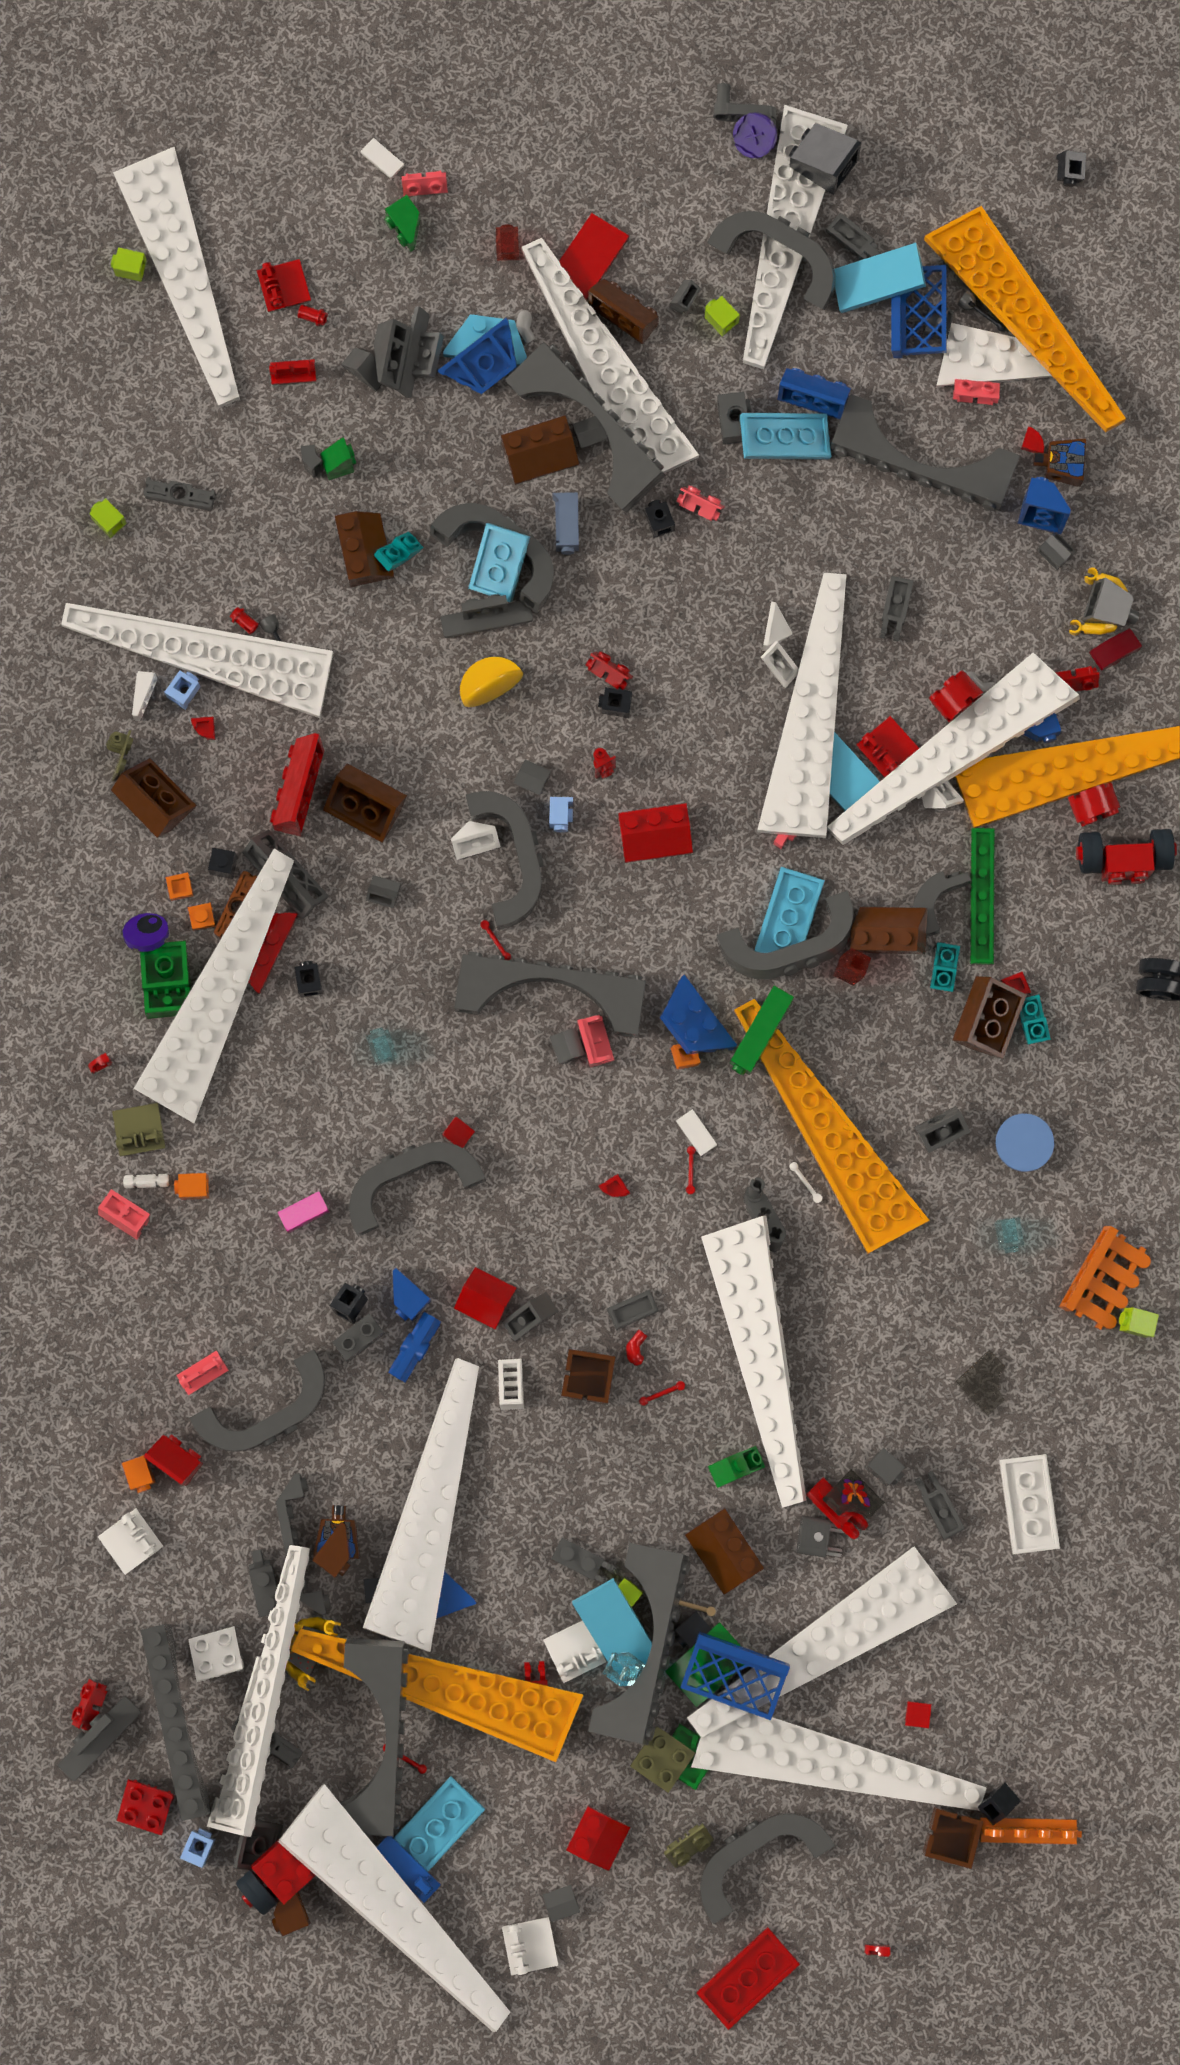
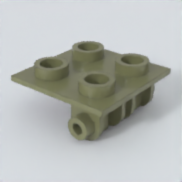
M131 730L128 731L127 735L113 732L106 743L108 750L120 754L112 781L124 771L127 760L123 759V756L128 754L133 742V738L130 737Z
M158 1103L112 1111L117 1138L116 1146L120 1157L166 1148Z
M656 1726L652 1741H649L648 1745L642 1747L630 1767L669 1793L695 1755V1752Z
M703 1823L699 1826L697 1824L688 1831L689 1836L684 1833L686 1838L683 1840L679 1837V1843L675 1840L667 1846L664 1854L675 1868L686 1865L694 1854L705 1851L710 1847L711 1842L714 1841Z

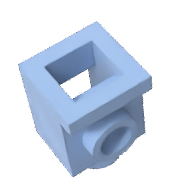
M179 671L164 693L169 700L186 710L188 704L200 689L199 682H197L199 679L190 672L185 674ZM183 687L189 688L186 693H181Z
M550 797V829H554L555 832L568 831V822H573V809H568V807H573V797Z
M199 1828L198 1832L195 1830L191 1831L180 1859L203 1868L216 1840L211 1838L212 1833L202 1828ZM199 1841L204 1844V1849L201 1851L196 1849V1843Z

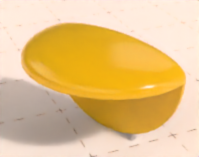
M488 657L477 661L468 668L461 680L460 696L464 706L476 707L498 698L519 683L523 677V672L514 662L502 657Z

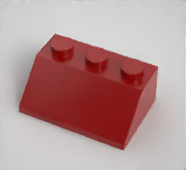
M687 803L618 813L625 863L693 853Z

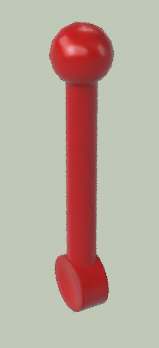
M483 920L480 924L481 928L487 931L502 953V956L505 957V960L509 961L511 954L502 947L489 928V922Z
M694 1146L687 1148V1153L689 1154V1173L686 1192L690 1195L695 1192L693 1186V1157L696 1149Z
M678 1381L673 1387L649 1397L643 1396L639 1399V1403L645 1406L651 1400L675 1390L681 1391L685 1388V1383Z
M403 1755V1758H400L417 1768L420 1774L426 1773L427 1767L424 1764L419 1765Z

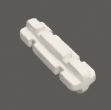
M155 1174L136 1175V1177L125 1175L123 1185L125 1188H134V1186L138 1188L156 1187V1185L168 1187L169 1175L159 1174L156 1176Z

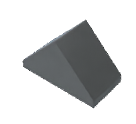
M354 348L341 363V366L375 392L382 385L378 382L376 360L371 353Z

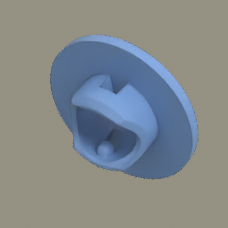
M1017 1114L1008 1118L1000 1126L996 1135V1150L1000 1159L1008 1167L1021 1172L1034 1171L1042 1167L1050 1159L1054 1149L1053 1133L1048 1124L1041 1118L1032 1114Z

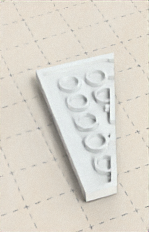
M951 323L947 339V353H944L936 388L955 385V379L1001 383L1054 377L1016 337Z

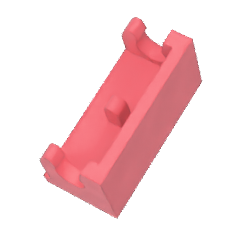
M596 1015L577 1020L589 1066L594 1067L614 1061L602 1016Z
M112 1189L98 1207L99 1216L136 1240L141 1235L142 1228L147 1226L150 1214Z

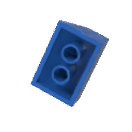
M786 368L779 385L777 400L841 419L850 396L851 388L842 382L836 381L833 383L827 381L820 375L811 376L804 374V371L798 368Z
M1044 477L1031 478L1023 500L1018 524L1062 534L1071 509L1054 483L1049 482Z

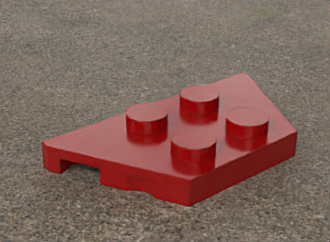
M274 913L248 981L256 993H261L298 914Z

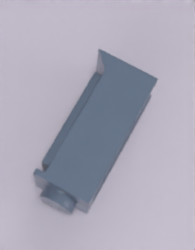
M578 492L552 493L556 512V552L571 555L574 554V551H579Z

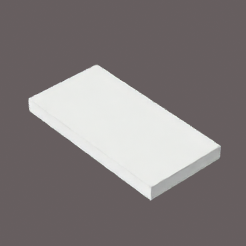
M1047 1455L999 1460L1012 1555L1060 1549Z

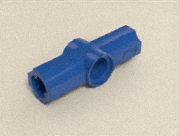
M424 1312L412 1333L410 1332L400 1347V1353L388 1373L406 1383L417 1363L421 1362L429 1349V1343L440 1327L441 1321Z

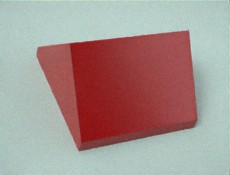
M475 1267L465 1282L454 1309L496 1330L517 1288Z

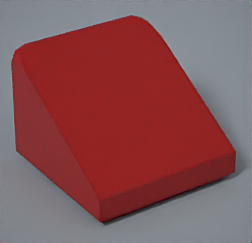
M455 1117L442 1136L452 1144L464 1148L475 1131L458 1117Z

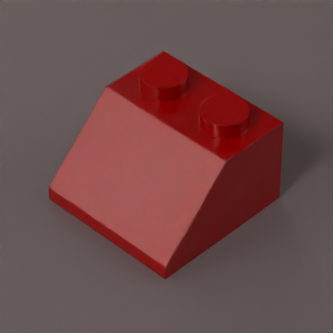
M172 1434L169 1438L166 1435H162L143 1457L181 1485L187 1486L203 1465L199 1460L201 1455L191 1448L188 1451L180 1446L182 1441Z
M588 1805L566 1851L609 1871L631 1827Z

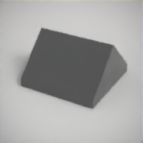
M255 1819V1827L251 1837L240 1835L233 1868L253 1870L251 1864L281 1838L283 1825Z

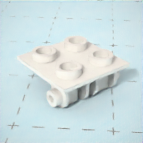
M136 1508L130 1513H126L121 1517V1520L98 1536L125 1575L164 1547Z
M583 1621L543 1640L563 1683L606 1663L600 1648Z
M234 1626L188 1639L197 1682L243 1670L244 1663L240 1656Z
M549 1917L502 1927L511 1975H522L530 1971L558 1966Z

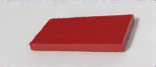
M593 213L590 214L559 260L560 265L566 270L570 279L579 288L586 301L589 299L588 291L590 288L601 281L629 239V235Z
M767 1927L696 1993L729 2030L794 1971L800 1963Z

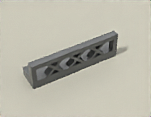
M268 829L252 838L242 853L259 872L273 849L294 860L281 897L301 919H304L315 906L324 902L329 895ZM267 839L272 844V848L266 846L262 840ZM293 873L299 874L303 881L297 880ZM308 890L314 891L319 897L314 899L308 893Z

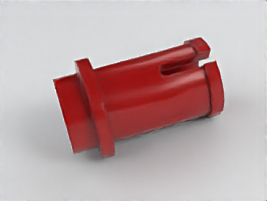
M304 304L300 306L298 318L313 322L316 326H324L327 321L328 313L324 309L317 310Z
M237 607L230 615L232 623L236 622L249 635L253 634L258 628L259 623L246 614L244 608L240 609Z

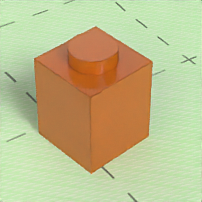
M178 1174V1180L174 1181L175 1194H179L181 1200L209 1199L208 1174Z
M143 1456L122 1463L130 1490H137L138 1493L150 1490V1485L156 1483L149 1461Z

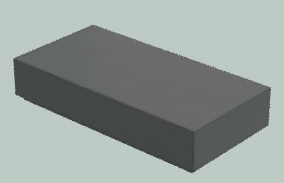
M650 1290L607 1308L616 1330L659 1312Z

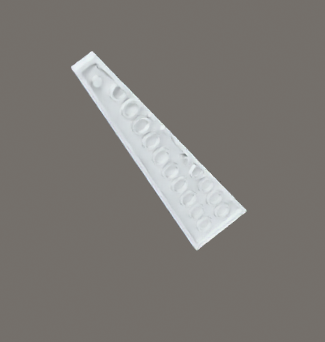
M784 105L767 215L776 219L781 216L791 222L789 225L791 228L797 230L800 227L811 235L826 190L789 167V154L795 145L799 146L803 141L801 137L807 128L811 129L815 123L844 135L848 125ZM764 233L743 363L763 370L803 258L799 253Z
M172 147L113 172L220 408L239 400L240 397L175 147Z
M540 238L522 246V252L585 380L590 384L589 388L594 395L597 392L605 401L603 406L608 411L612 409L620 417L618 423L622 427L627 425L635 434L632 438L637 443L641 441L649 449L647 454L652 460L656 457L664 466L662 469L664 473L699 458V454L683 432L679 430L673 418L662 406L660 400L650 390L647 382L640 376L638 370L605 324L598 318L592 306L585 300L579 288L572 282L570 276L562 268L560 262L545 241Z
M823 574L757 830L758 833L826 838L846 574Z
M1032 653L827 826L828 831L842 845L848 843L869 830L873 825L885 820L887 815L896 810L903 809L913 799H919L924 796L926 791L935 786L942 785L986 758L990 753L1002 748L1012 738L1020 737L1024 734L1025 730L1033 725L1041 724L1046 717L1053 713L1057 714L1080 700L1079 694L1037 655Z
M761 1216L702 1236L701 1238L783 1508L807 1501L803 1470L800 1464V1449L797 1447L796 1441L797 1428L793 1420V1401L790 1399L789 1387L791 1386L783 1329L780 1322V1308L777 1305L775 1293L777 1287L773 1278L772 1268L774 1266L769 1250L770 1238L767 1216Z
M915 1546L769 1655V1657L790 1664L780 1696L957 1605ZM752 1668L742 1677L746 1683L758 1677L755 1669ZM758 1670L759 1673H760V1675H763V1674L766 1673V1672H763V1671ZM771 1674L762 1678L768 1691L777 1687L780 1677ZM738 1678L728 1687L731 1690L737 1686L742 1685L743 1683L741 1679ZM760 1680L747 1686L752 1698L765 1693ZM725 1688L723 1691H721V1692H720L719 1694H717V1695H721V1694L727 1692V1689ZM745 1688L732 1693L735 1701L742 1704L750 1700ZM773 1692V1693L770 1694L772 1700H773V1697H774L775 1692ZM729 1695L724 1697L731 1700ZM764 1696L754 1702L757 1708L770 1701L768 1696ZM711 1699L689 1715L687 1719L699 1736L703 1737L749 1712ZM752 1703L746 1705L754 1708Z
M322 1785L278 1842L492 2032H497L510 2014L508 2008L326 1785Z

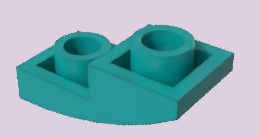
M408 531L395 537L391 544L378 549L374 556L389 572L414 557L424 547Z
M937 942L930 988L953 992L960 945Z
M1040 995L1026 997L1019 1016L1027 1044L1051 1040Z

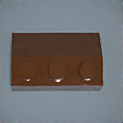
M604 278L588 291L589 305L592 306L594 311L642 345L659 324V316L653 308L640 304L637 297L623 292L621 287L614 281L609 282Z
M566 416L501 435L502 447L515 485L579 465Z
M355 511L336 515L335 521L350 588L395 578L393 570L388 572L374 556L378 549L387 545L381 514Z
M151 758L122 772L111 789L118 799L157 838L170 832L197 806Z
M347 763L336 775L323 811L383 843L399 816L407 795Z
M860 907L852 925L850 950L857 953L925 954L928 908Z
M976 976L953 1041L969 1049L1003 1059L1027 995L992 977Z
M725 1508L685 1534L724 1595L764 1569Z

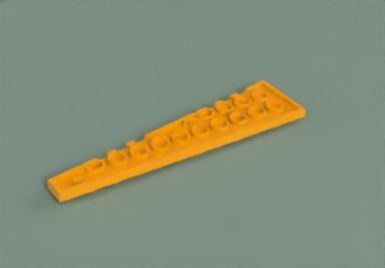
M982 206L925 235L924 241L1105 433L1125 422V416Z
M1180 726L988 757L956 775L955 779L973 828H977L1078 794L1095 786L1106 784L1110 781L1113 782L1180 759Z
M755 999L734 1009L746 1033L761 1008ZM777 1029L760 1060L867 1254L929 1222L930 1220L904 1190L885 1163L881 1161L825 1087L817 1080L814 1073L802 1061L799 1054L787 1042L780 1030Z
M300 1628L292 1646V1652L361 1680L354 1673L344 1668L345 1642L347 1639ZM409 1654L408 1664H404L403 1673H408L407 1687H403L402 1696H406V1700L554 1762L558 1759L583 1697V1694Z

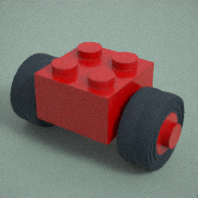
M1171 829L1151 830L1149 843L1106 845L1105 848H1103L1100 832H1083L1079 835L1078 846L1076 847V859L1079 860L1081 873H1101L1102 882L1108 881L1109 885L1122 884V881L1131 880L1132 884L1145 883V880H1148L1154 871L1172 870L1175 856L1177 855V845L1174 842Z
M277 1841L251 1864L253 1871L249 1870L236 1882V1885L242 1892V1899L250 1908L254 1906L261 1914L265 1915L278 1903V1899L284 1905L316 1875Z

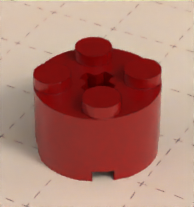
M961 670L955 676L952 675L943 683L944 687L934 692L929 697V700L950 723L958 716V713L961 714L984 692L966 672Z
M1111 781L1105 785L1101 784L1079 792L1080 794L1075 795V797L1074 795L1068 797L1076 822L1080 823L1082 827L1098 821L1097 816L1102 815L1103 819L1119 813L1118 808H1120V804Z

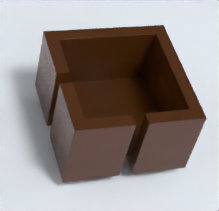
M569 1349L566 1372H570V1376H564L561 1397L583 1401V1396L587 1397V1402L608 1405L615 1356Z
M934 1807L929 1829L933 1830L932 1834L927 1833L922 1855L972 1869L983 1821L959 1814L957 1819L958 1814Z

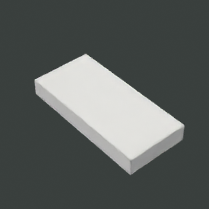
M374 138L360 151L364 157L390 179L404 167V163Z
M693 1109L676 1120L700 1157L717 1146V1143Z

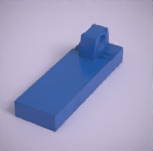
M387 1836L377 1846L379 1852L423 1903L440 1887L441 1884L392 1836Z

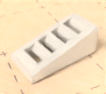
M141 671L137 673L132 711L135 721H140L157 682L156 673Z
M522 1359L498 1360L499 1404L501 1410L524 1409ZM504 1368H517V1372H504ZM517 1377V1381H504V1378ZM518 1387V1390L505 1391V1388ZM505 1397H518V1399L505 1400Z

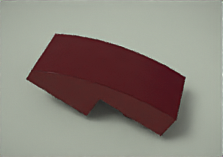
M1129 628L1092 649L1089 654L1102 671L1118 664L1122 658L1138 652L1143 646Z

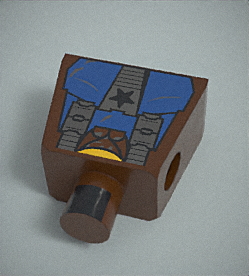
M1086 439L1049 442L1047 453L1034 452L1033 466L1046 467L1045 478L1081 487L1084 480Z
M332 1505V1519H321L313 1557L316 1556L338 1525L343 1522L347 1525L351 1559H360L356 1521L346 1520V1506Z

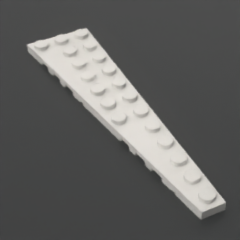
M66 603L61 623L64 628L318 718L321 717L333 651Z
M273 849L133 1088L192 1123H195L294 862L293 859L276 849Z
M456 1358L363 1625L364 1629L397 1641H405V1644L426 1652L431 1651L479 1366Z
M289 1546L280 1582L275 1593L277 1604L272 1611L270 1610L268 1617L271 1625L268 1634H263L261 1643L265 1644L261 1657L257 1656L239 1715V1721L233 1736L236 1742L235 1747L228 1753L226 1761L229 1762L227 1774H222L220 1784L223 1785L219 1798L215 1797L207 1827L251 1837L255 1827L257 1806L260 1803L262 1782L265 1779V1767L270 1754L272 1733L275 1730V1718L280 1705L281 1688L285 1681L286 1664L290 1657L289 1649L295 1632L296 1615L300 1608L299 1600L305 1583L304 1575L306 1566L309 1563L310 1548Z
M747 1713L719 1729L700 1737L691 1766L693 1768L980 1811L977 1806L983 1801L986 1787L773 1717L771 1720L752 1713Z

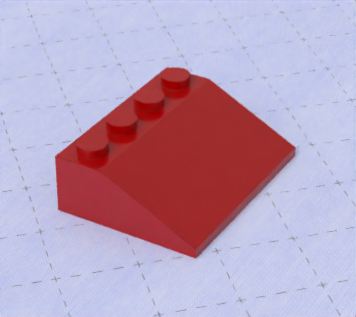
M317 733L297 738L295 745L291 744L288 758H291L289 767L285 766L282 779L285 780L283 788L278 789L276 801H279L277 810L273 809L270 823H273L272 826L276 831L301 837L325 751L320 735Z

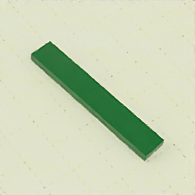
M971 828L970 964L972 965L994 964L995 828Z

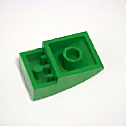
M186 940L165 942L161 947L153 951L140 952L142 989L144 991V1007L147 1019L176 1016L191 991Z
M720 1622L707 1633L708 1635L741 1646ZM693 1646L673 1663L665 1673L697 1708L707 1697L680 1688L694 1649ZM699 1649L696 1659L700 1666L713 1661L708 1651ZM713 1654L715 1659L721 1657L719 1655ZM725 1658L717 1662L722 1674L735 1669L730 1659ZM694 1662V1665H693L692 1670H694V1669L697 1668L695 1662ZM736 1662V1664H737L738 1667L744 1665V1664H741V1663ZM715 1664L702 1669L707 1682L720 1676ZM699 1671L691 1674L687 1682L688 1685L694 1687L705 1683ZM735 1673L725 1677V1680L730 1679ZM722 1679L709 1685L712 1693L724 1684ZM707 1687L702 1688V1690L709 1692Z

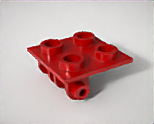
M300 259L275 266L271 265L270 262L262 264V269L256 270L268 312L311 301Z
M891 716L872 732L866 733L862 740L856 744L884 777L889 775L919 749Z
M128 1779L117 1821L162 1836L170 1805L173 1803L175 1795L169 1790L167 1792L157 1789V1786L151 1787V1784L145 1785L137 1782L136 1779L134 1781Z

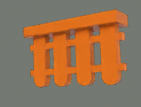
M1112 1226L1103 1227L1059 1305L1065 1311L1073 1312L1075 1309V1315L1079 1318L1084 1315L1097 1323L1095 1328L1099 1330L1103 1327L1112 1329L1116 1326L1117 1320L1110 1313L1114 1307L1122 1309L1128 1305V1299L1122 1292L1125 1287L1136 1288L1139 1285L1138 1276L1133 1274L1136 1267L1147 1268L1151 1263L1150 1257L1145 1254L1146 1249L1140 1246L1139 1249L1125 1242L1126 1236L1122 1234L1117 1237L1116 1235L1119 1230ZM1108 1249L1111 1250L1108 1256L1105 1257V1254L1108 1251ZM1117 1254L1131 1262L1128 1269L1113 1261ZM1098 1269L1099 1272H1098L1097 1276L1094 1277L1093 1275L1095 1274L1096 1270ZM1105 1274L1119 1282L1116 1290L1102 1282ZM1088 1290L1085 1297H1082L1084 1291ZM1094 1294L1108 1302L1104 1310L1090 1302Z
M980 1817V1820L983 1821L980 1842L1077 1844V1837L1082 1838V1831H1078L1076 1819L1004 1818L995 1825H992L986 1817Z

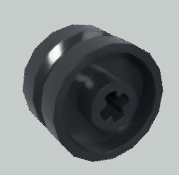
M1163 958L1140 959L1138 973L1143 978L1137 980L1136 994L1163 1001H1180V961Z

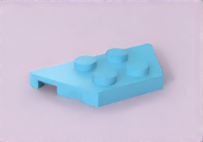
M470 314L444 349L443 357L454 358L503 319ZM509 320L518 367L527 358L515 321Z

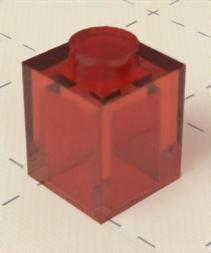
M505 224L496 227L497 261L519 260L518 226L514 227L513 225Z
M850 948L840 956L833 976L854 986L865 978L871 957Z

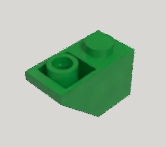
M405 195L385 208L386 218L384 220L390 230L395 229L398 233L397 239L402 247L407 246L410 252L415 250L420 225V213L408 195Z
M344 438L339 439L320 453L329 481L354 473L353 465L357 464L351 444L346 445Z
M754 1446L709 1465L708 1468L716 1487L719 1488L765 1468V1465L757 1447Z

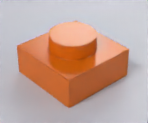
M188 872L166 877L171 901L193 896Z
M211 903L188 907L193 931L216 926Z
M680 1044L671 1047L677 1070L695 1067L701 1063L698 1053L687 1054Z

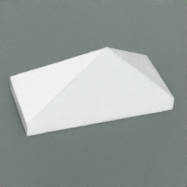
M772 601L762 651H767L775 641L780 643L792 635V631L777 603Z
M775 641L761 656V659L783 687L786 688L798 675V667L779 642Z
M948 781L938 787L931 788L922 796L924 808H948L963 802V798Z
M472 821L467 822L451 838L457 860L501 847L495 826Z

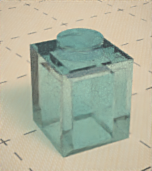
M381 1027L370 1031L371 1035L366 1036L375 1064L379 1065L397 1059L398 1056L389 1030H384Z
M1020 1217L997 1220L994 1225L998 1250H1005V1254L1019 1252V1247L1024 1246Z
M629 1652L612 1653L603 1674L618 1686H631L641 1674L645 1664Z

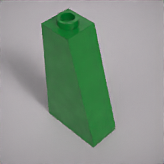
M773 986L730 1061L735 1072L743 1076L745 1073L748 1075L752 1073L790 1009L794 999L792 995Z

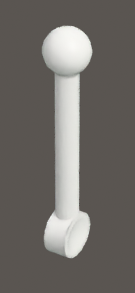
M792 1162L789 1165L790 1170L795 1171L813 1195V1201L820 1203L822 1196L815 1192L798 1169V1164Z

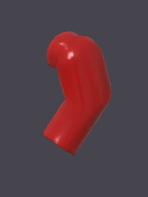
M638 1330L626 1345L627 1359L635 1366L641 1365L644 1361L640 1346L646 1340L647 1335L641 1330Z

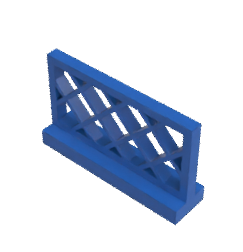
M946 265L922 266L925 273V282L932 287L924 297L917 290L891 297V351L894 358H903V355L947 353ZM933 272H942V279L936 285L927 279ZM935 291L942 296V300L936 306L927 300ZM912 293H915L921 300L912 308L907 304V298ZM925 302L932 310L923 318L916 310ZM935 312L942 318V321L936 328L927 322ZM912 314L921 320L913 329L906 324V320ZM925 324L932 332L925 339H922L916 332ZM936 334L942 339V347H931L927 342ZM914 335L921 343L916 348L907 349V341Z
M699 1631L680 1688L771 1720L786 1676L788 1675L790 1664ZM699 1649L708 1651L713 1661L700 1666L696 1659ZM713 1654L719 1655L721 1657L715 1659ZM725 1658L732 1660L735 1669L722 1674L717 1662ZM694 1662H695L697 1668L694 1669V1670H692L693 1665H694ZM736 1662L741 1663V1664H744V1665L738 1667L737 1664H736ZM715 1664L720 1676L707 1682L702 1669ZM748 1666L754 1668L758 1677L745 1683L740 1670ZM758 1670L763 1671V1672H766V1673L763 1674V1675H760V1673H759ZM699 1671L705 1683L698 1687L688 1685L689 1676ZM737 1672L743 1684L730 1690L725 1677ZM771 1674L780 1677L777 1687L768 1691L762 1678ZM722 1679L727 1692L721 1695L713 1694L709 1685ZM760 1680L765 1693L752 1698L747 1686ZM707 1687L709 1692L702 1690V1688ZM745 1688L750 1700L742 1704L736 1702L732 1693ZM773 1692H775L774 1697H773V1700H772L770 1694L773 1693ZM729 1695L731 1700L724 1697ZM768 1696L771 1703L768 1713L758 1710L754 1701ZM752 1703L754 1708L746 1705Z

